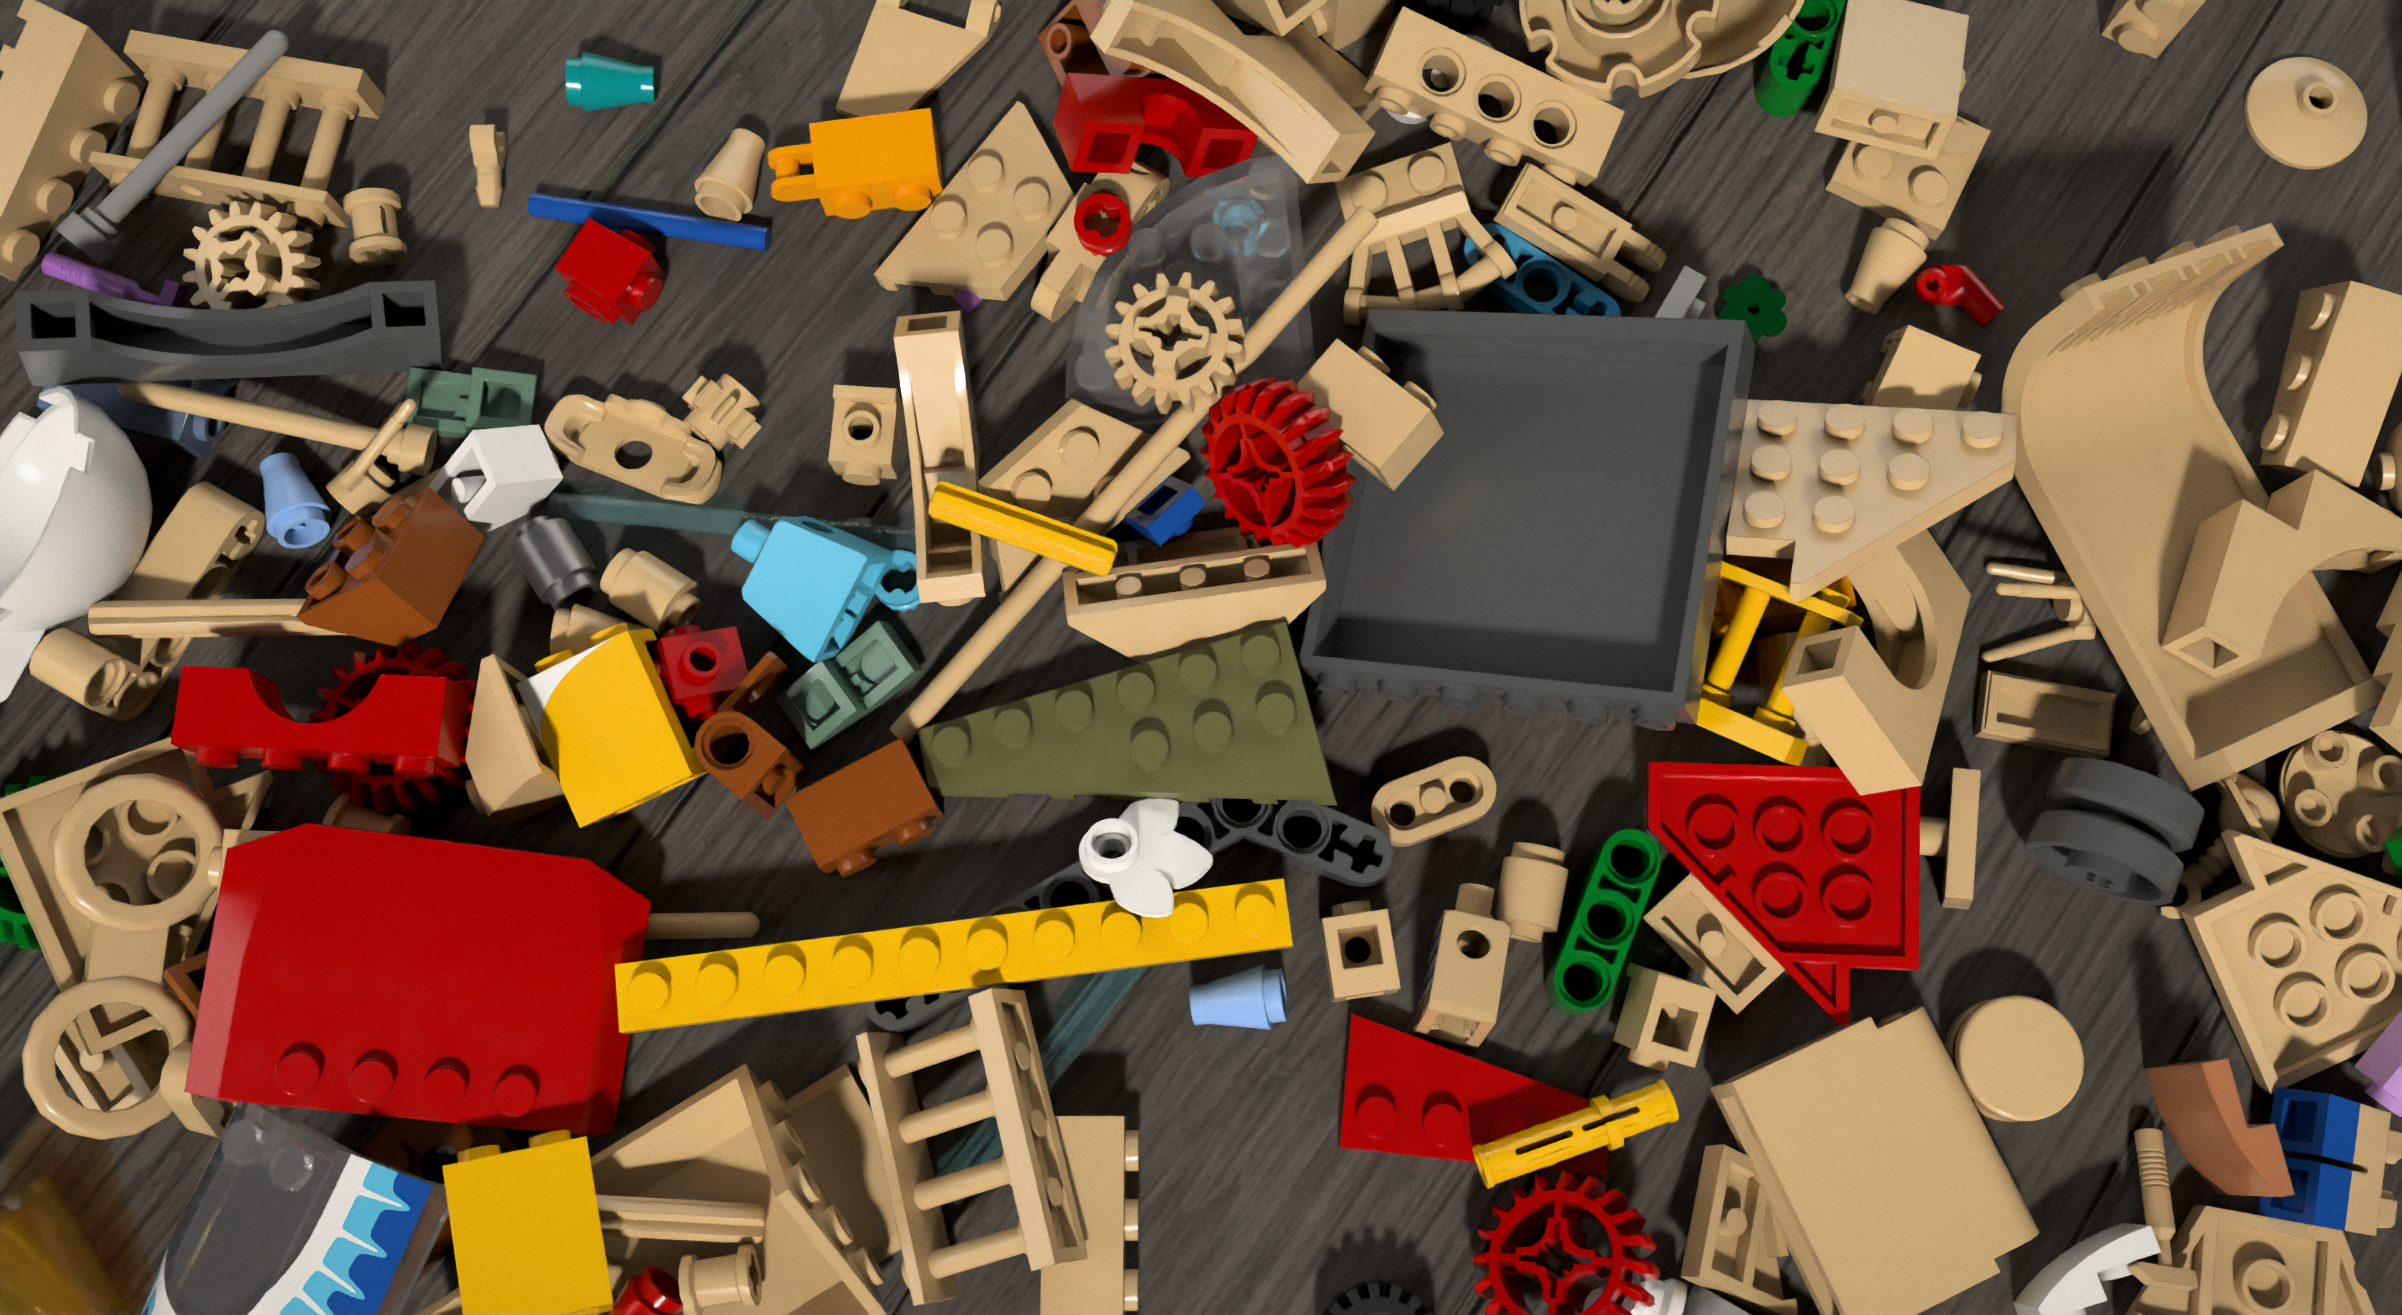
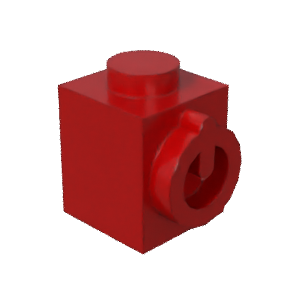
M590 218L585 222L554 267L567 284V287L562 292L563 295L584 313L605 324H614L620 318L633 325L642 311H648L657 302L662 291V281L666 277L652 256L655 252L654 247L645 239L627 229H624L619 235Z

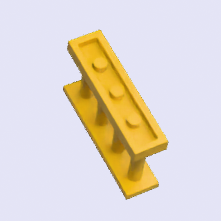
M1722 561L1720 577L1745 586V589L1703 683L1696 725L1784 763L1799 766L1810 742L1791 734L1796 722L1790 720V717L1795 707L1781 690V684L1795 640L1828 632L1832 622L1846 627L1858 625L1860 628L1864 619L1846 610L1851 598L1825 587L1801 602L1789 601L1790 587ZM1770 597L1803 609L1807 613L1765 708L1758 706L1752 718L1730 708L1734 696L1728 693Z

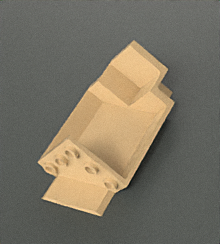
M745 1063L590 1158L596 1195L754 1203L765 1207L766 1217L763 1238L761 1242L752 1244L756 1250L761 1271L762 1295L759 1306L746 1308L742 1302L704 1308L702 1315L887 1314L877 1288L885 1282V1277L879 1263L901 1250L871 1105L847 1063L787 1100L772 1079L762 1084ZM603 1236L613 1306L628 1278L631 1275H640L648 1266L657 1267L678 1281V1268L682 1256L695 1254L699 1260L731 1255L737 1253L739 1246L748 1244ZM459 1287L414 1315H463ZM610 1311L594 1315H609Z

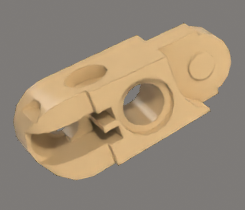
M1134 160L1129 174L1098 173L1090 185L1084 182L1045 239L1048 249V260L1041 275L1040 283L1033 294L1031 309L1052 322L1058 321L1066 314L1075 300L1091 309L1157 217L1167 197L1170 180L1143 162ZM1107 193L1115 195L1124 202L1129 211L1133 231L1131 232L1130 242L1126 243L1124 250L1120 249L1114 256L1113 254H1108V257H1102L1099 254L1098 256L1092 255L1090 251H1086L1078 240L1074 227L1076 208L1085 198L1092 194ZM1098 211L1099 214L1097 215L1093 214L1092 219L1088 220L1086 231L1097 230L1101 238L1115 233L1120 224V218L1109 219L1106 213H1102V211Z

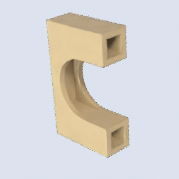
M1928 529L1846 575L1867 608L1875 633L1877 652L1858 625L1798 638L1795 640L1781 684V690L1860 796L1921 786L1923 784L1971 594Z

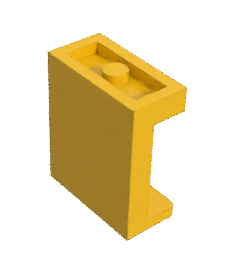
M568 1130L548 1132L528 1139L529 1148L502 1154L499 1145L475 1147L459 1152L457 1154L458 1163L442 1166L463 1315H594L613 1310V1298L587 1136L571 1139V1133Z

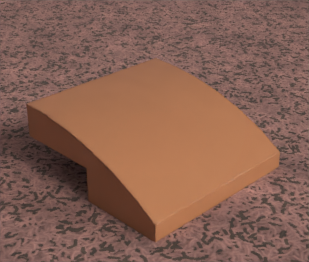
M2228 1058L2166 1064L2144 1069L2154 1101L2172 1138L2195 1171L2218 1195L2264 1197L2295 1195L2275 1124H2246Z

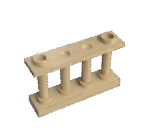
M130 30L123 52L144 72V77L149 81L126 155L121 156L91 150L88 162L110 181L109 186L114 190L158 144L174 91H179L183 86L204 89L207 91V94L249 50ZM281 56L243 95L262 99L264 104L242 176L210 171L228 115L227 112L187 153L184 166L175 165L149 192L150 194L230 207V202L232 201L251 205L254 202L277 207V212L295 216L298 219L297 225L318 230L322 229L323 224L348 228L351 216L345 213V210L326 190L347 120H353L355 115L380 119L386 98L363 69ZM298 106L320 109L322 114L301 185L299 187L268 181L289 110H296ZM149 193L143 199H147Z
M990 988L970 995L968 999L973 1016L970 1024L905 1046L903 1033L865 1032L856 1036L860 1054L858 1062L859 1074L868 1091L903 1255L901 1261L902 1276L905 1284L910 1289L913 1306L960 1297L956 1273L1025 1253L1028 1256L1031 1271L1065 1266L1088 1259L1024 990ZM979 1049L988 1081L986 1090L920 1111L911 1072ZM994 1116L997 1120L1003 1146L1001 1157L934 1178L926 1138ZM1007 1184L1012 1186L1019 1216L1017 1226L949 1246L941 1205Z

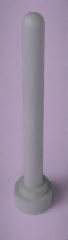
M279 30L268 31L94 210L87 206L79 215L73 211L56 230L99 264L116 247L111 241L119 232L114 228L288 50V37Z

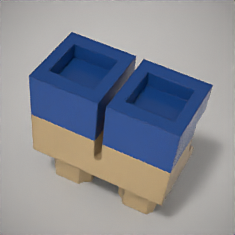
M2275 1087L2270 1124H2275L2282 1151L2322 1159V1163L2284 1157L2295 1195L2285 1197L2261 1196L2258 1215L2376 1236L2377 1228L2393 1227L2396 1220L2398 1201L2393 1197L2392 1192L2382 1190L2385 1163L2395 1165L2402 1158V1130L2390 1124L2391 1113L2328 1093Z

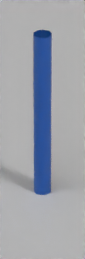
M535 192L531 193L528 200V213L531 217L585 224L588 218L606 228L627 229L639 233L768 251L771 243V228L766 226Z

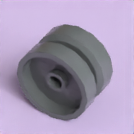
M2066 758L2058 762L2046 790V800L2054 810L2036 815L2025 843L2026 854L2038 865L2056 876L2096 893L2136 904L2160 906L2171 903L2184 868V864L2174 853L2193 847L2204 818L2205 809L2194 797L2174 784L2138 769L2094 758Z

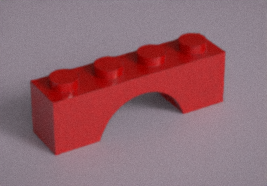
M182 665L170 744L196 754V764L210 767L237 768L239 758L262 759V767L276 770L302 771L304 770L305 761L328 762L327 769L331 771L367 774L370 770V764L394 765L393 772L397 774L432 777L435 776L436 766L460 767L469 690L448 677L380 674L370 693L353 710L331 721L306 724L298 723L288 713L282 703L276 682L249 668Z

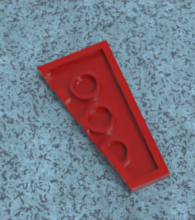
M1350 1014L1338 1148L1475 1162L1472 1151L1473 1146H1481L1526 1130L1534 1125L1590 1107V1100L1358 1015ZM1605 1123L1600 1124L1598 1126L1595 1125L1584 1129V1131H1588L1599 1126L1605 1125ZM1561 1137L1559 1139L1517 1153V1155L1524 1154L1526 1152L1538 1149L1540 1147L1552 1144L1554 1142L1566 1139L1568 1137ZM1602 1146L1560 1161L1552 1166L1543 1167L1541 1170L1607 1176L1609 1150L1606 1146Z

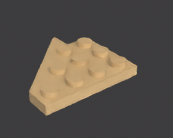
M1748 399L1726 535V554L1793 559L1789 601L1801 602L2012 480L2016 461L2018 414Z
M171 737L0 798V857L61 993L76 986L83 980L91 923L89 918L70 905L54 877L52 844L63 814L87 789L117 775L155 773L185 782L209 801L224 829L250 830L273 781L270 770L215 790L206 767L195 763L196 754L171 745ZM149 800L126 801L108 809L92 825L84 846L86 870L95 886L113 900L134 906L156 904L174 895L189 879L196 860L195 837L185 819L170 807ZM217 889L194 915L169 927L163 974L167 968L194 956L217 905ZM162 974L161 986L173 995H176ZM123 1002L100 1004L78 1015L73 1021L90 1056H94L161 1026L158 1019L142 1007Z
M2228 829L2221 832V836L2242 883L2181 911L2257 1085L2272 1094L2275 1087H2288L2368 1050L2402 1010V889Z

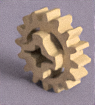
M232 201L230 202L229 212L212 209L208 213L213 227L207 229L194 226L192 229L195 237L201 242L199 248L184 249L183 256L195 261V270L182 275L184 282L198 284L199 291L190 299L193 306L218 310L248 309L249 306L258 308L277 307L307 302L303 298L305 290L315 291L320 289V283L308 278V269L315 268L321 264L320 258L306 255L304 251L313 241L312 235L296 231L298 219L293 215L277 212V207L258 202H254L251 205ZM266 299L267 302L260 306L263 300Z
M1184 272L1178 286H1170L1164 273L1157 274L1156 290L1148 292L1144 286L1137 283L1133 286L1138 301L1133 306L1120 301L1116 303L1115 308L1123 322L1122 324L1106 325L1105 332L1109 340L1116 345L1105 350V356L1111 367L1118 368L1113 376L1120 388L1123 390L1133 386L1131 394L1136 404L1142 407L1154 396L1160 414L1167 415L1173 401H1181L1187 414L1194 413V397L1202 394L1206 400L1214 404L1218 401L1214 385L1220 381L1233 386L1237 381L1233 370L1228 364L1245 362L1246 355L1243 346L1235 342L1246 336L1241 319H1232L1237 311L1231 297H1225L1217 301L1219 292L1215 282L1208 280L1199 290H1196L1191 273ZM1197 311L1206 315L1214 323L1217 334L1211 333L1209 327L1198 325ZM1178 336H1185L1186 341H1177ZM1165 346H1174L1173 351H1166ZM1135 353L1141 354L1145 360L1153 361L1154 376L1147 374L1138 366Z

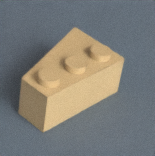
M2352 280L2300 292L2272 415L2265 425L2261 436L2260 446L2263 449L2260 461L2261 466L2302 477L2317 469L2327 476L2337 479L2346 487L2359 488L2402 372V295Z

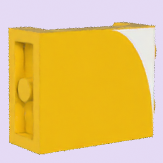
M627 623L608 627L589 638L593 646L592 648L575 656L572 650H565L548 656L534 664L538 674L516 684L579 828L612 819L709 773L697 760L695 748L690 746L646 646L657 641L652 628L629 630Z

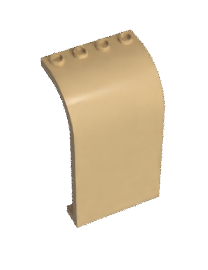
M2272 223L2243 233L2238 225H2234L2208 238L2199 248H2196L2193 241H2187L2163 253L2152 264H2149L2146 257H2140L2112 272L2106 280L2102 281L2098 273H2094L2072 283L2059 293L2063 303L2040 319L2020 340L2008 364L2001 395V413L2018 414L2015 477L2189 792L2233 775L2379 705L2386 690L2385 686L2372 677L2312 571L2306 573L2283 599L2273 618L2260 659L2215 679L2161 648L2200 522L2241 499L2267 510L2270 498L2212 398L2204 371L2203 339L2210 312L2221 293L2239 276L2284 246Z

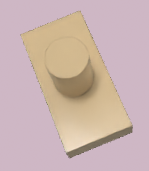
M1953 768L1949 780L1947 818L1920 816V855L1945 857L1941 907L1969 910L1973 901L1981 770Z

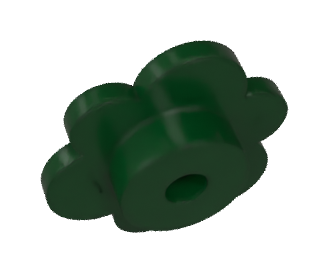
M1757 274L1748 275L1739 286L1729 285L1724 289L1722 301L1725 305L1718 314L1719 320H1745L1754 343L1758 342L1762 335L1775 337L1784 331L1787 325V318L1782 309L1786 304V296L1780 290H1770V284L1763 276ZM1748 310L1754 311L1755 314H1751Z

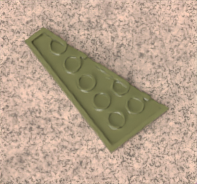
M1286 621L918 729L928 788L936 796L1011 798L1013 794H1049L1052 799H1076V795L1108 796L1110 800L1128 801L1164 798L1178 802H1211L1213 798L1252 799L1255 804H1278L1279 800H1312L1314 805H1337Z

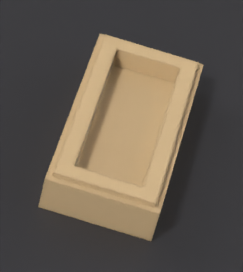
M1988 670L1980 676L1974 736L2101 760L2110 756L2116 694Z

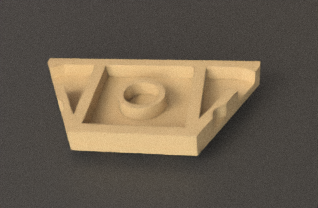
M1017 101L877 269L874 275L883 288L890 291H898L900 284L929 287L935 295L954 296L958 292L966 290L974 293L979 299L1007 301L1047 252L1045 239L1075 195L1024 104Z
M1070 399L977 482L978 490L981 494L1073 525L1153 435L1077 400ZM1177 447L1099 535L1105 536L1141 500L1169 475H1173L1191 458L1188 452ZM987 537L990 555L997 561L1002 591L997 593L999 603L1002 604L1044 556Z
M2206 1205L2193 1206L2170 1243L2173 1267L2196 1271L2198 1288L2185 1292L2143 1285L2125 1314L2376 1315L2366 1289L2358 1283L2355 1277V1261L2342 1230Z

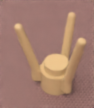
M413 399L400 402L378 428L381 430L366 449L361 451L354 460L326 485L329 493L355 517L360 516L364 520L374 511L377 512L393 497L400 496L402 499H405L427 488L444 467L442 466L426 477H422L393 494L389 490L396 480L376 459L416 409L417 404Z
M1990 562L1986 565L1987 573L1992 575L2039 582H2002L1997 584L1996 592L1999 595L2053 599L2057 618L2060 621H2068V627L1986 650L1981 655L1984 662L1991 663L2071 640H2093L2095 638L2097 625L2068 572Z

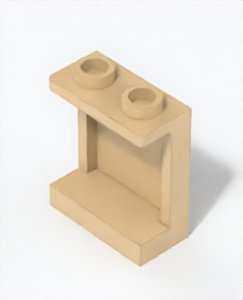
M1846 0L1833 39L1836 41L1829 89L1817 113L1814 132L1934 161L1957 118L1969 15L1907 0Z

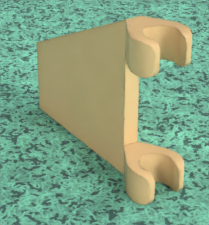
M876 0L835 107L837 113L855 118L916 110L990 40L1002 16V8L998 4L999 0H972L965 29L903 10L909 0Z

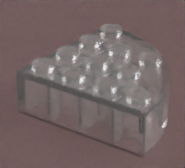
M1279 154L1245 160L1204 175L1160 201L1132 227L1131 236L1126 245L1119 251L1109 254L1097 270L1077 313L1066 358L1065 404L1070 399H1074L1130 425L1166 422L1182 404L1181 401H1173L1167 415L1160 414L1154 396L1142 407L1136 404L1131 394L1133 386L1123 390L1120 388L1113 376L1118 368L1111 367L1105 356V350L1116 345L1109 340L1105 332L1106 325L1122 324L1123 320L1120 318L1115 305L1120 301L1133 306L1138 301L1133 286L1137 283L1144 286L1148 292L1157 289V274L1161 273L1165 274L1170 286H1178L1184 272L1191 273L1196 290H1199L1203 284L1211 280L1215 282L1219 292L1217 301L1229 296L1233 300L1237 313L1232 319H1241L1246 333L1305 267L1296 172ZM1309 301L1224 396L1228 395L1231 389L1244 383L1249 384L1260 378L1268 379L1274 376L1277 381L1282 382L1293 379L1295 384L1303 378L1315 364ZM1197 311L1198 325L1209 327L1211 333L1217 334L1214 323L1206 315ZM1178 336L1177 341H1186L1185 336ZM1165 346L1166 351H1173L1174 346ZM1135 353L1138 366L1147 374L1154 376L1153 361L1145 360L1141 354ZM1209 412L1203 419H1210Z

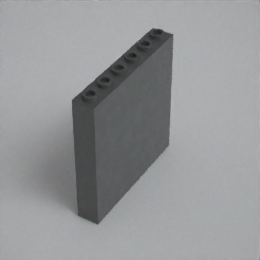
M1369 309L1362 346L1375 353L1389 367L1390 373L1387 376L1403 388L1408 381H1411L1435 401L1437 408L1433 411V414L1444 435L1394 491L1352 458L1346 463V468L1357 479L1348 489L1354 502L1346 508L1344 512L1345 519L1338 523L1334 530L1324 534L1320 557L1326 578V590L1309 607L1298 663L1300 669L1318 682L1317 688L1319 690L1341 696L1355 695L1356 688L1378 690V696L1404 703L1415 702L1417 694L1438 696L1440 703L1460 709H1477L1479 701L1503 703L1502 709L1523 716H1541L1543 708L1568 710L1567 716L1572 719L1598 724L1606 723L1609 715L1633 717L1634 724L1640 727L1659 731L1674 730L1676 722L1697 724L1756 349L1746 321Z

